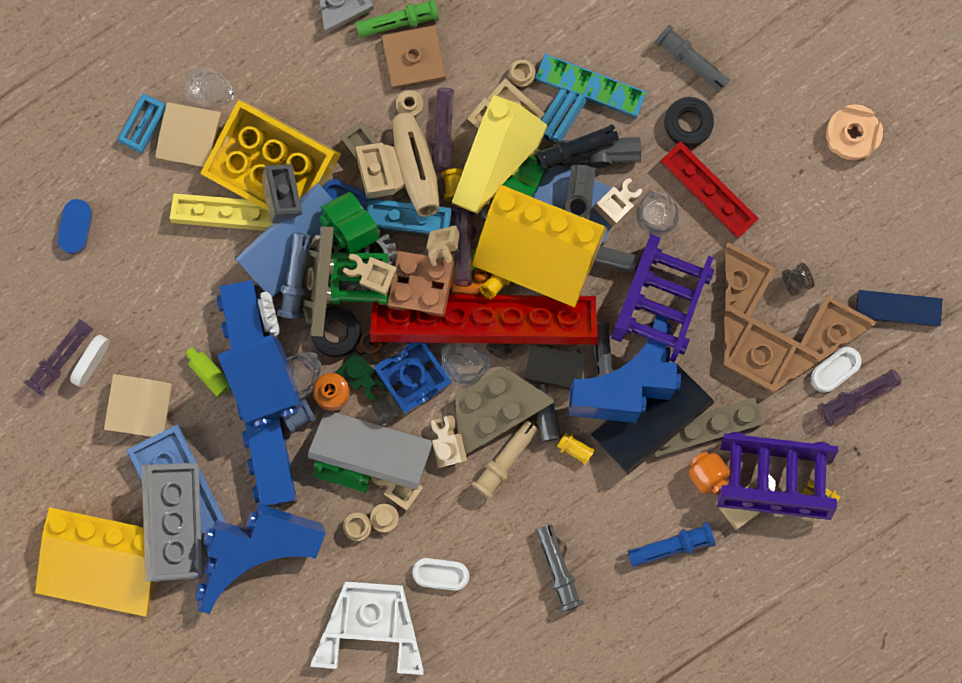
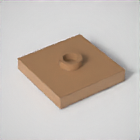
M435 25L382 35L392 89L446 79Z

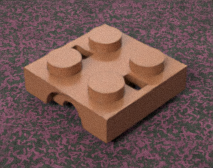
M398 251L395 265L397 272L392 281L388 307L403 311L406 309L418 310L429 315L444 317L455 265L454 261L452 260L450 263H447L445 258H441L437 261L436 266H432L429 256ZM400 277L409 278V283H399ZM436 283H443V290L436 289Z

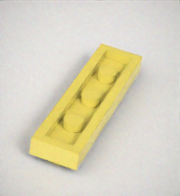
M173 194L170 213L171 223L266 231L272 225L269 211L246 199Z

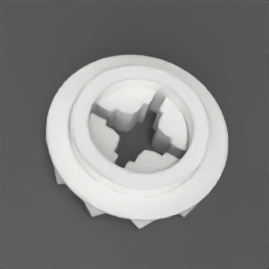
M268 292L260 293L261 299H258L265 332L270 331V335L276 336L280 330L272 297Z

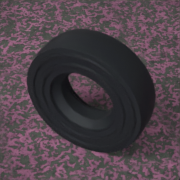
M684 97L672 103L668 108L664 119V126L667 135L673 142L678 144L681 141L686 147H693L708 139L714 127V116L711 108L703 100L695 97ZM691 112L698 116L700 125L695 131L688 132L680 127L679 117L683 113Z
M329 307L325 311L323 337L311 336V340L322 354L329 357H342L356 348L361 337L360 324L356 316L349 310L342 307ZM331 322H341L344 324L347 331L345 338L336 343L329 341L325 337V329Z

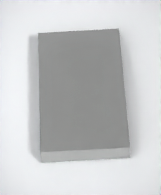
M325 410L309 449L308 458L417 490L432 448V441Z
M199 463L142 465L146 581L203 577Z

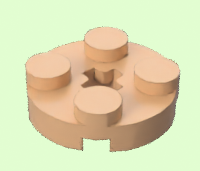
M848 105L836 112L829 120L826 128V138L830 151L836 153L841 158L852 161L868 158L879 147L883 137V127L881 122L874 116L875 113L862 105ZM853 126L858 127L857 132L861 133V137L857 136L856 139H853L847 133V130H851Z

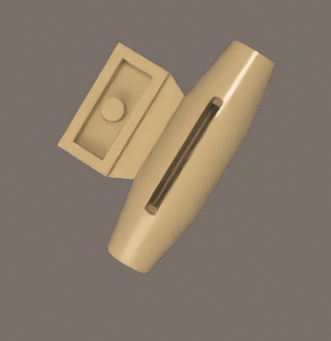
M401 113L395 116L392 121L394 147L384 145L383 143L356 146L355 154L366 196L369 199L394 195L395 192L405 187L418 215L422 217L432 216L439 211L437 177L428 145L414 116L411 113Z

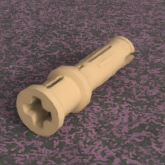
M524 420L521 427L495 461L488 462L485 465L487 469L481 477L471 483V486L487 499L491 500L493 498L492 493L500 482L507 480L509 475L507 471L539 432L538 428L533 425L529 432L525 434L531 425L529 421Z

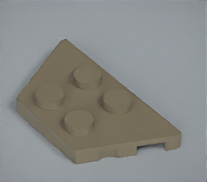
M321 226L320 235H315L308 246L302 285L306 293L302 296L301 307L305 313L306 322L312 323L311 336L323 337L326 304H329L331 299V288L328 287L329 276L333 274L334 261L331 259L334 227Z
M505 366L501 367L455 395L458 434L462 436L466 455L556 401L553 397L534 387L533 384L517 376L516 373Z

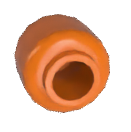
M336 373L323 374L313 385L312 393L314 400L326 411L340 410L346 406L350 399L348 383L342 376Z
M703 452L690 462L689 477L702 494L714 493L718 495L721 486L728 485L730 469L718 454Z

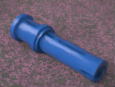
M705 522L701 527L688 531L682 529L676 536L627 550L632 568H635L642 564L682 552L689 555L695 549L708 545L715 547L716 544L711 527L708 522Z

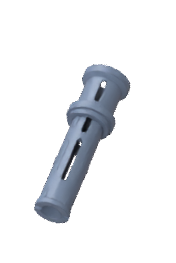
M293 232L286 284H283L280 289L283 295L281 308L277 310V315L285 318L301 319L302 296L306 293L302 285L311 235Z

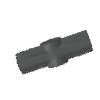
M640 137L619 138L617 142L609 143L571 158V162L567 165H588L594 168H604L611 166L612 163L641 162Z
M585 165L571 166L568 199L565 204V210L572 213L571 208L575 203L582 202L586 204L585 212L578 216L590 220L592 213L591 204L596 168Z

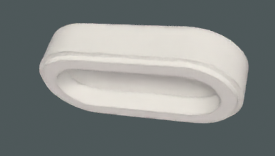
M102 335L94 337L74 368L70 378L71 383L80 388L87 383L107 351L110 343L109 339Z
M843 347L817 366L810 376L813 388L821 393L831 392L856 373L862 363L858 351L851 347Z
M424 558L419 560L413 567V578L416 583L423 587L458 591L463 589L469 581V571L460 562Z

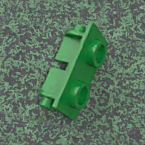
M317 460L314 463L315 469L312 476L363 493L367 492L372 477Z

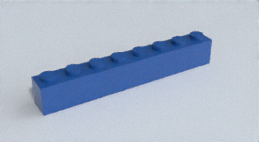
M249 280L220 286L221 295H217V304L219 311H224L226 322H222L224 338H229L231 349L266 337L254 281ZM237 405L240 420H244L240 412V409ZM281 415L271 418L270 424L260 428H255L254 425L249 426L245 423L246 431H242L245 448L250 447L252 457L247 459L250 475H255L257 486L252 487L255 503H260L267 507L298 502Z

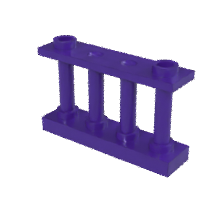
M650 234L611 339L622 342L625 333L631 334L633 332L672 347L673 351L669 361L675 362L679 353L685 354L690 339L685 336L704 283L709 285L715 269L710 268L714 257L708 255L703 268L662 253V249L657 248L661 237ZM651 263L654 265L660 263L699 278L695 290L654 276V272L649 271ZM652 286L689 300L690 304L686 314L645 299V295L640 294L642 287L648 288ZM634 309L637 311L642 309L682 324L678 337L636 322V318L631 317Z
M741 432L724 433L720 450L730 451L729 484L721 486L717 496V507L825 520L832 519L837 510V498H829L826 495L827 462H833L838 452V446H832L826 442L806 443L745 436ZM742 453L758 454L757 488L755 489L743 488L740 485ZM770 456L787 458L786 491L784 492L771 491L769 489ZM798 459L815 461L814 495L812 496L802 495L797 492Z

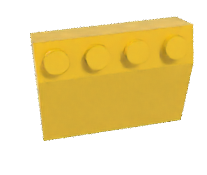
M238 100L200 174L268 211L261 178L264 166L292 164L299 199H301L317 183L323 187L341 153L255 106Z
M499 185L489 209L472 266L575 307L607 228Z
M49 507L41 540L35 593L147 617L155 581H146L144 527Z

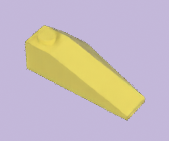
M493 95L482 118L452 204L478 214L495 196L499 185H502L511 175L513 176L519 170L518 167L534 154V150L538 149L546 132L547 124L520 104Z

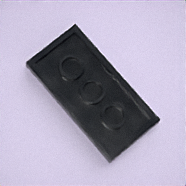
M678 364L677 374H681V385L679 391H675L671 400L646 398L645 413L640 414L636 423L607 420L591 433L593 439L627 475L714 404L713 399Z

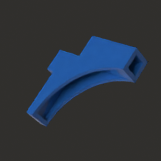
M654 314L650 327L670 334L671 321H667L666 318ZM648 339L641 351L623 367L599 377L574 379L570 388L568 416L636 423L640 414L645 413L646 398L671 400L675 391L680 389L681 374H677V363L669 362L670 347Z
M261 504L257 505L255 512H250L246 523V528L248 529L215 520L213 528L207 529L203 544L206 545L207 555L210 557L204 573L207 574L204 584L199 583L195 592V600L198 602L199 611L210 614L215 602L226 587L242 573L258 564L283 557L300 556L316 559L326 534L323 524Z

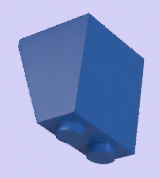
M273 335L218 354L237 405L247 425H254L255 428H260L270 424L271 418L279 415L282 418H287L297 414V409L304 407L282 343Z

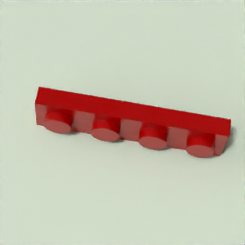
M681 141L661 159L660 163L737 239L758 221L759 218Z

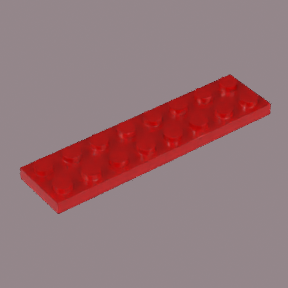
M449 294L444 317L429 315L418 310L406 309L403 311L390 309L388 305H379V302L372 303L371 342L597 345L596 296H580L576 306L573 307L546 295H496L493 299H489L484 295Z

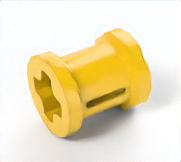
M454 168L441 172V178L445 181L446 189L444 201L452 202L464 169Z

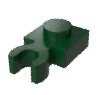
M356 351L336 371L356 392L363 387L370 401L375 402L376 400L374 395L371 394L373 387L378 386L381 390H386L382 381L371 378L376 371Z

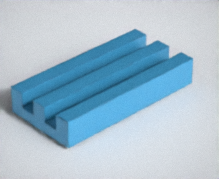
M564 89L559 91L541 120L547 124L543 139L555 143L563 140L587 102L585 96L579 95L577 97L574 92L570 91L568 94ZM572 103H574L573 106L571 107L570 111L568 112V114H567L566 117H565V113H566L567 110L569 109L570 105H571ZM558 124H561L556 133L553 135V132L557 128Z
M142 93L117 141L143 154L164 116L167 104ZM146 103H151L131 140H128L127 138ZM156 107H159L152 121L150 122L146 132L144 133L140 143L137 144Z

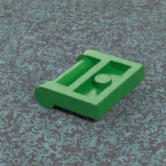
M332 252L334 270L331 275V304H340V301L379 302V305H388V293L384 295L376 291L340 290V283H359L362 277L351 278L344 274V268L349 270L357 268V263L349 260V253ZM352 253L358 255L365 264H368L370 257L389 264L388 253Z

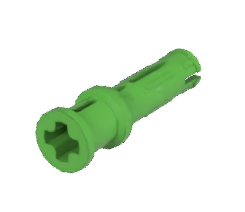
M429 0L416 5L409 3L403 10L359 22L356 21V25L361 39L406 25L414 28L422 22L433 19L435 21L440 20L435 1Z

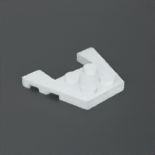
M345 582L326 630L320 640L318 649L312 659L311 667L338 669L340 639L346 638L399 642L397 673L424 675L403 586Z

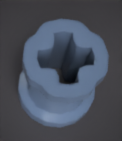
M305 398L302 399L304 407L297 409V414L283 418L291 433L296 432L297 427L310 420L312 422L316 421V417Z

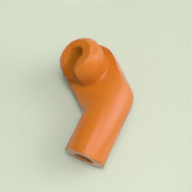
M477 269L475 275L468 282L453 280L452 294L479 295L481 293L480 286L490 277L489 272Z

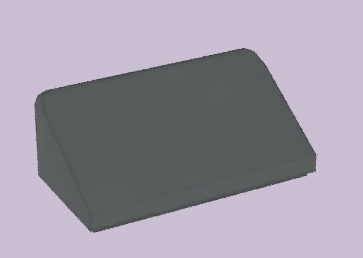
M292 164L264 166L261 178L271 224L302 215Z

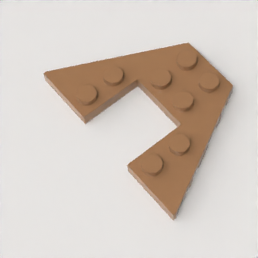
M727 242L725 246L723 367L774 393L876 324V321L827 295L800 343L754 319L751 315L777 268Z

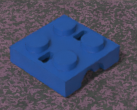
M411 342L395 356L385 359L374 366L375 371L405 415L452 385V382L426 343ZM432 361L434 367L426 371L424 365ZM401 382L404 387L395 392L392 386Z

